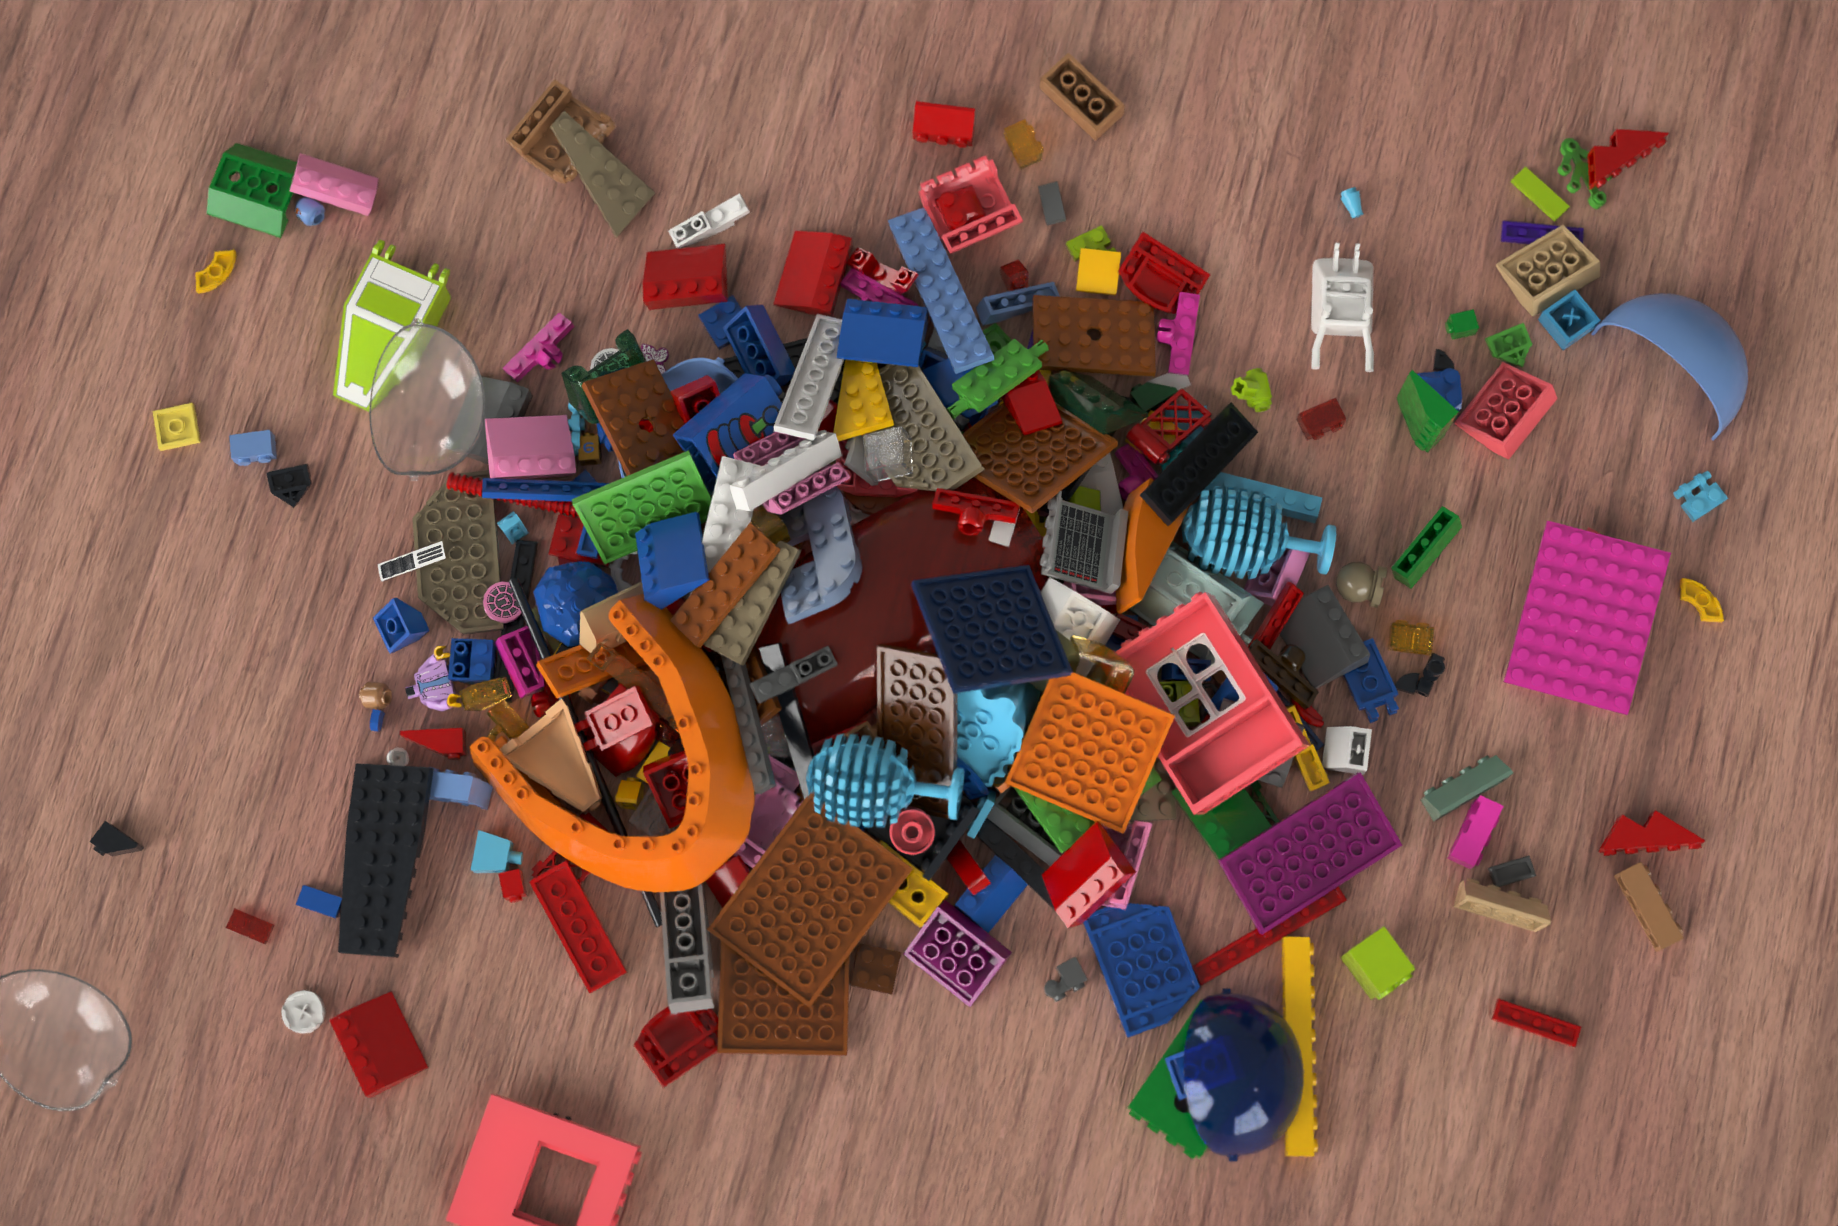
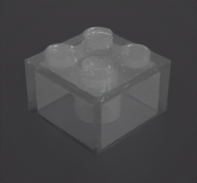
M902 426L863 435L864 472L873 482L913 474L911 436Z

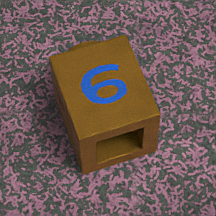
M586 433L580 436V449H578L581 466L602 464L599 437L594 433Z

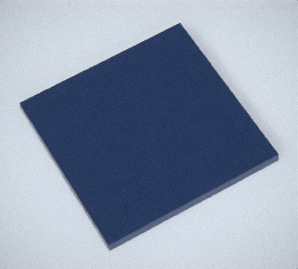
M1029 565L913 580L911 584L953 694L1065 677L1072 674L1073 671Z

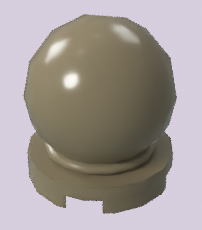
M1351 562L1343 566L1336 577L1337 590L1345 600L1361 603L1368 599L1370 601L1369 606L1378 608L1384 590L1381 585L1383 578H1386L1387 567L1378 566L1377 570L1373 571L1367 564Z

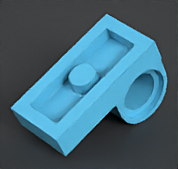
M514 511L497 522L512 545L516 543L517 539L520 540L529 533Z

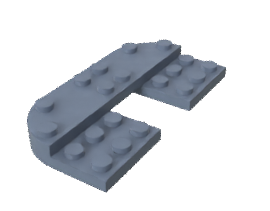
M835 486L784 514L766 511L771 541L776 545L783 541L794 546L810 539L814 561L792 569L781 591L785 617L788 623H794L830 608L846 598L851 593L849 589L853 583H858L860 579L862 563L850 523L852 518L849 505L840 489Z

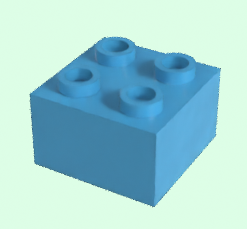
M1576 289L1544 310L1538 319L1563 351L1594 330L1601 321Z

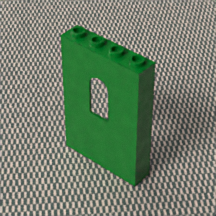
M1200 1000L1128 1105L1129 1115L1138 1121L1141 1119L1148 1123L1146 1127L1154 1133L1158 1134L1159 1131L1166 1136L1165 1140L1174 1147L1177 1144L1184 1148L1183 1153L1194 1160L1195 1157L1200 1159L1273 1050ZM1221 1036H1231L1246 1077L1204 1092L1192 1111L1188 1113L1178 1111L1174 1105V1098L1177 1092L1165 1058Z

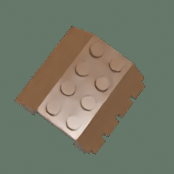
M554 79L506 138V141L526 161L555 181L566 184L568 181H573L578 172L550 126L565 111L602 144L605 141L603 137L609 136L615 128V123L605 113L597 114L572 97L570 89Z

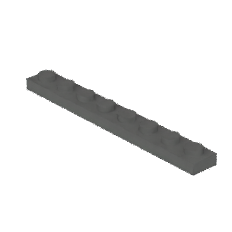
M721 655L754 791L756 794H762L775 787L776 782L753 691L750 686L746 663L743 666Z

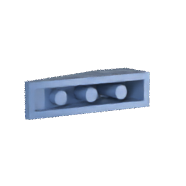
M1049 282L983 297L976 306L982 325L1001 322L1032 311L1033 295L1060 296L1055 283Z

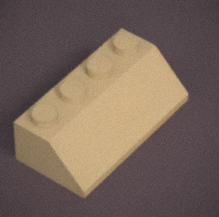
M642 581L580 611L579 644L595 657L627 641L609 620V611L619 600L643 594Z

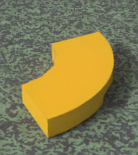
M235 250L214 252L211 264L204 270L195 272L196 292L198 294L215 289L229 277L236 261Z
M1680 579V600L1687 601L1695 606L1700 614L1701 621H1724L1723 611L1718 599L1714 597L1706 586L1691 579Z

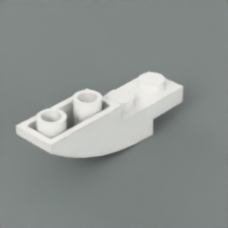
M739 193L706 213L703 211L670 229L669 233L679 249L705 240L735 225L734 221L747 215L750 211L742 195Z

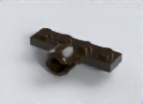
M1258 639L1254 640L1248 649L1263 673L1301 707L1308 709L1319 691L1299 674V669L1306 660L1304 651L1295 645L1289 644L1284 646L1277 656Z

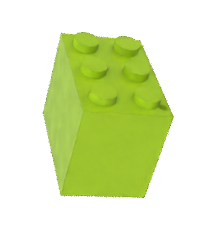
M1385 926L1340 957L1371 1000L1375 997L1380 1000L1391 993L1396 987L1412 978L1411 972L1415 970V967Z

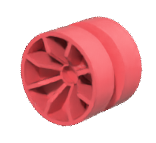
M906 807V809H901L898 822L890 824L891 841L899 851L905 854H920L927 850L934 840L935 829L933 820L929 814H926L925 811L919 808Z

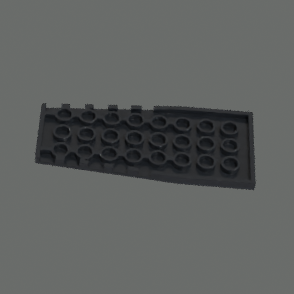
M356 763L346 830L339 953L391 958L399 957V954H396L399 940L403 938V933H401L403 919H407L406 905L408 898L411 899L413 891L410 890L412 878L416 877V858H420L433 768Z

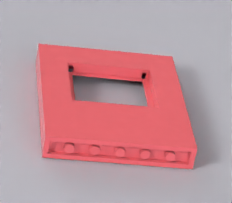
M491 1094L446 1221L460 1226H560L519 1211L541 1146L597 1166L576 1226H616L620 1215H617L619 1206L623 1207L627 1194L624 1193L626 1186H630L634 1178L632 1169L634 1164L638 1165L642 1152L639 1151L641 1146L504 1096Z

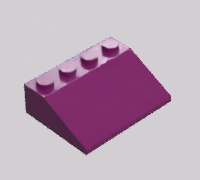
M944 900L937 906L903 953V955L969 1007L972 1006L1012 954L1009 949L947 900Z

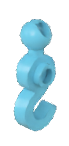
M572 398L568 403V409L572 412L571 419H568L569 430L572 431L571 441L575 456H579L580 436L582 431L585 430V418L580 416L584 404L579 398Z

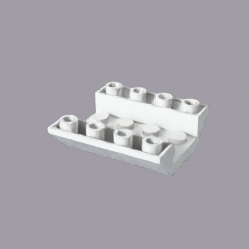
M1049 577L1040 593L1055 629L1079 648L1080 662L1076 673L1086 677L1120 619L1074 590Z

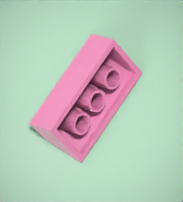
M300 153L290 192L368 216L376 195L378 178Z

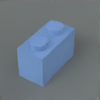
M271 430L229 435L231 459L236 464L247 466L251 462L268 463L272 459H277L275 435Z

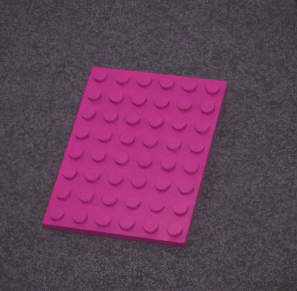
M1546 521L1503 682L1628 715L1671 553Z

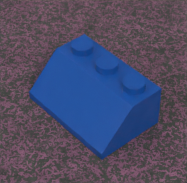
M996 855L982 870L991 884L976 895H973L967 889L955 903V908L987 933L992 930L1028 885L1010 866Z

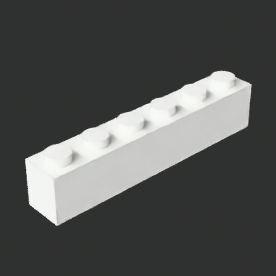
M826 430L818 431L815 440H802L795 448L785 450L783 455L770 459L764 466L754 468L749 475L739 477L736 480L737 482L730 485L736 508L751 511L840 458L842 453L836 433L826 432Z

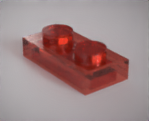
M234 908L226 928L266 945L275 925Z

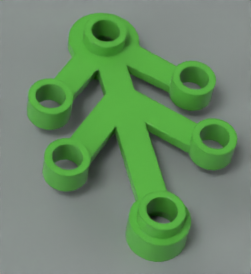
M1567 138L1561 143L1560 151L1563 159L1558 167V173L1561 176H1567L1572 170L1570 165L1572 159L1575 167L1571 181L1567 184L1568 191L1576 193L1581 188L1579 181L1580 177H1582L1591 193L1588 198L1589 205L1594 209H1600L1606 203V194L1603 191H1599L1597 187L1589 189L1588 164L1581 159L1582 157L1588 160L1587 154L1589 151L1580 148L1576 140Z

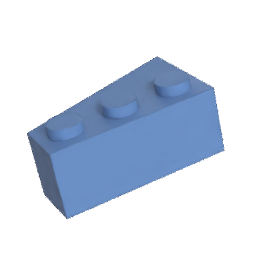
M433 768L430 800L462 803L461 805L463 806L471 804L488 810L493 789L489 783L476 778L474 773L464 772L463 775H459L457 771L446 769L445 773H443L439 769Z

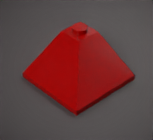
M685 751L663 757L643 766V774L669 829L680 825L685 816L689 778Z

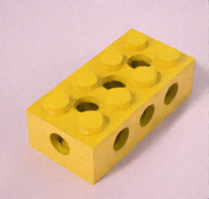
M881 840L879 844L913 868L905 879L908 884L907 887L903 890L898 889L888 903L921 929L937 906L948 898V893L931 879L928 881L922 877L921 871ZM915 894H922L924 900L921 903H915L912 897Z

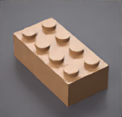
M1067 53L1040 78V89L1095 141L1124 115L1125 105L1070 53Z

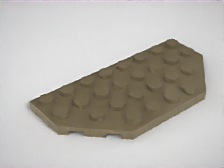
M887 364L879 370L894 426L864 435L897 487L936 491L937 488L953 491L985 470L919 365L918 367Z
M489 470L460 473L461 476L465 474L467 477L473 476L474 479L476 477H479L480 480L490 478ZM446 479L442 487L438 491L436 490L429 498L423 509L412 518L415 551L442 541L446 557L416 569L418 598L463 635L502 631L504 623L490 619L485 613L483 606L484 594L487 589L493 584L501 582L495 499L482 498L478 494L475 496L472 493L466 494V491L461 493L460 490H448Z

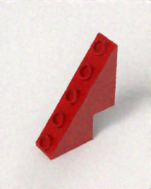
M1616 129L1610 137V146L1594 145L1587 154L1589 189L1601 188L1608 182V178H1616L1623 172V168L1627 167L1629 169L1637 163L1638 158L1642 157L1644 159L1652 153L1653 148L1659 149L1667 142L1665 138L1669 133Z
M1655 810L1650 813L1643 826L1625 815L1619 816L1598 852L1604 853V856L1617 855L1618 851H1625V854H1636L1638 850L1646 849V853L1659 852V848H1667V851L1681 850L1680 847L1688 846L1689 850L1702 848L1701 844L1706 840Z

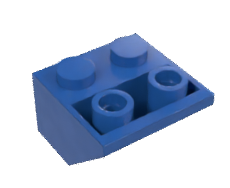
M451 638L448 679L471 685L492 686L497 651L494 640Z

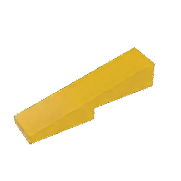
M1287 706L1286 708L1294 721L1302 724L1295 706ZM1304 728L1303 735L1310 746L1295 755L1294 760L1309 790L1313 791L1329 784L1330 781L1315 747L1311 744Z

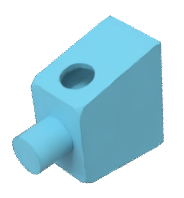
M478 830L471 871L474 873L509 871L510 863L522 864L524 854L523 852L513 851L514 843L512 841Z

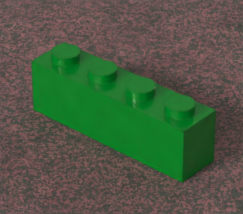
M1442 506L1391 567L1394 578L1412 589L1462 528L1459 516Z

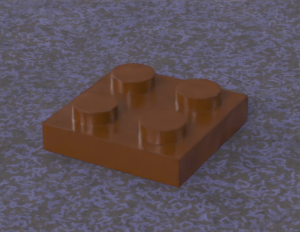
M859 944L850 986L892 995L901 952Z

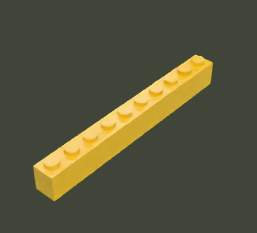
M1310 937L1282 938L1285 1156L1313 1157L1314 1152L1318 1151V1141L1314 1139V1130H1317V1117H1313V1108L1317 1107V1096L1313 1095V1086H1316V1073H1313L1312 1064H1316V1051H1312V1042H1315L1316 1039L1315 1029H1312V1020H1315V1007H1311V999L1315 997V988L1311 986V977H1314V964H1310V956L1314 955V944L1310 943Z

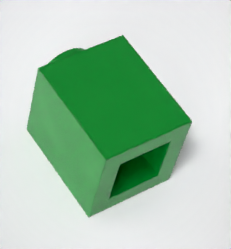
M1474 309L1450 314L1445 323L1447 333L1451 335L1452 340L1476 335L1479 325Z

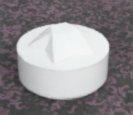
M394 748L387 754V763L389 765L406 766L409 762V754L403 748Z

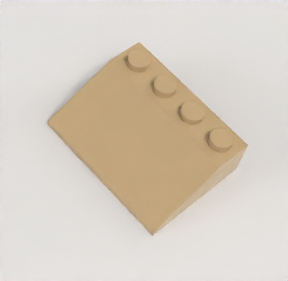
M1564 225L1496 264L1497 269L1520 304L1532 316L1552 306L1574 289L1577 291L1600 277V261Z
M1470 878L1463 880L1459 884L1454 903L1455 908L1534 932L1547 927L1551 922L1548 907L1542 904L1540 899L1529 897L1528 900L1522 898L1520 893L1514 891L1505 893L1500 891V888L1497 886L1479 885V881Z

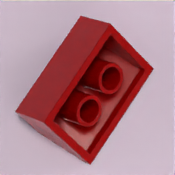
M915 101L914 140L921 143L931 141L939 145L955 144L961 148L972 147L975 128V108Z

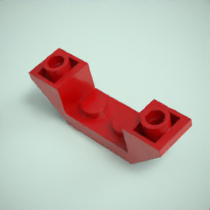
M858 247L847 261V265L900 295L907 292L918 277L917 272L903 266L898 271L881 264L872 253Z

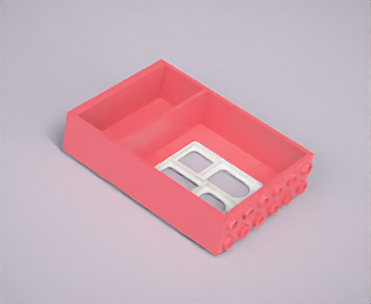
M1207 592L1195 594L1191 597V602L1186 605L1183 603L1173 610V614L1168 617L1165 615L1159 618L1155 626L1141 630L1136 639L1133 641L1128 639L1120 645L1121 649L1116 652L1114 650L1108 652L1103 656L1104 660L1100 662L1116 690L1175 715L1158 757L1194 815L1207 813L1310 746L1215 596ZM1204 644L1210 649L1216 661L1199 674H1195L1186 660V654L1192 645ZM1166 663L1177 664L1192 686V691L1175 702L1170 701L1158 681V671ZM1220 670L1224 671L1239 695V700L1223 711L1216 709L1202 687L1204 680ZM1199 698L1209 712L1210 719L1191 731L1180 717L1179 710L1194 699Z

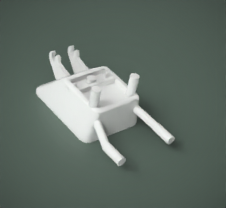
M1335 242L1333 258H1320L1313 263L1311 329L1317 336L1312 348V369H1320V347L1324 335L1360 336L1364 339L1366 349L1365 371L1373 372L1374 351L1370 337L1373 322V264L1369 261L1359 260L1360 243L1355 244L1353 259L1338 258L1340 243Z

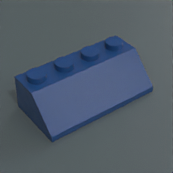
M764 305L745 306L722 327L746 374L770 375L777 381L780 387L787 384L793 378L795 368Z

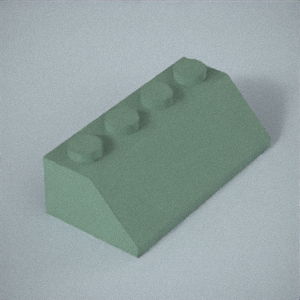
M1487 755L1477 761L1479 765L1473 769L1471 766H1468L1459 772L1461 774L1459 777L1454 779L1451 776L1441 782L1443 786L1440 788L1432 787L1425 791V796L1421 799V802L1435 822L1502 783L1513 774V771L1496 755L1491 758Z

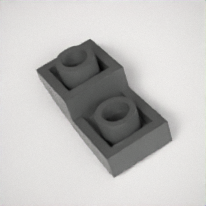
M1058 181L1038 186L1047 226L1066 221Z

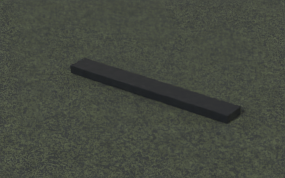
M517 539L510 580L514 578L519 579L529 601L538 543ZM522 613L516 620L504 623L501 636L524 627L525 619ZM498 652L490 700L512 703L514 684Z
M781 642L759 648L768 675L788 666ZM795 688L777 696L782 707L778 713L805 799L809 794L806 773L809 763L814 757V752Z

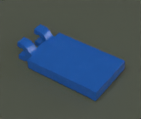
M1371 638L1363 642L1370 653L1368 663L1344 674L1343 677L1358 710L1365 709L1369 722L1373 723L1378 721L1379 717L1376 707L1385 704L1389 716L1396 714L1399 707L1394 700V697L1398 696V691L1374 639Z

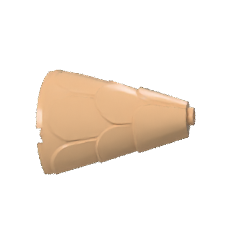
M561 699L545 712L546 715L518 738L511 739L500 750L515 768L550 789L552 794L583 812L588 809L592 812L601 805L600 800L602 796L592 765L587 760L581 738L578 736L569 707Z

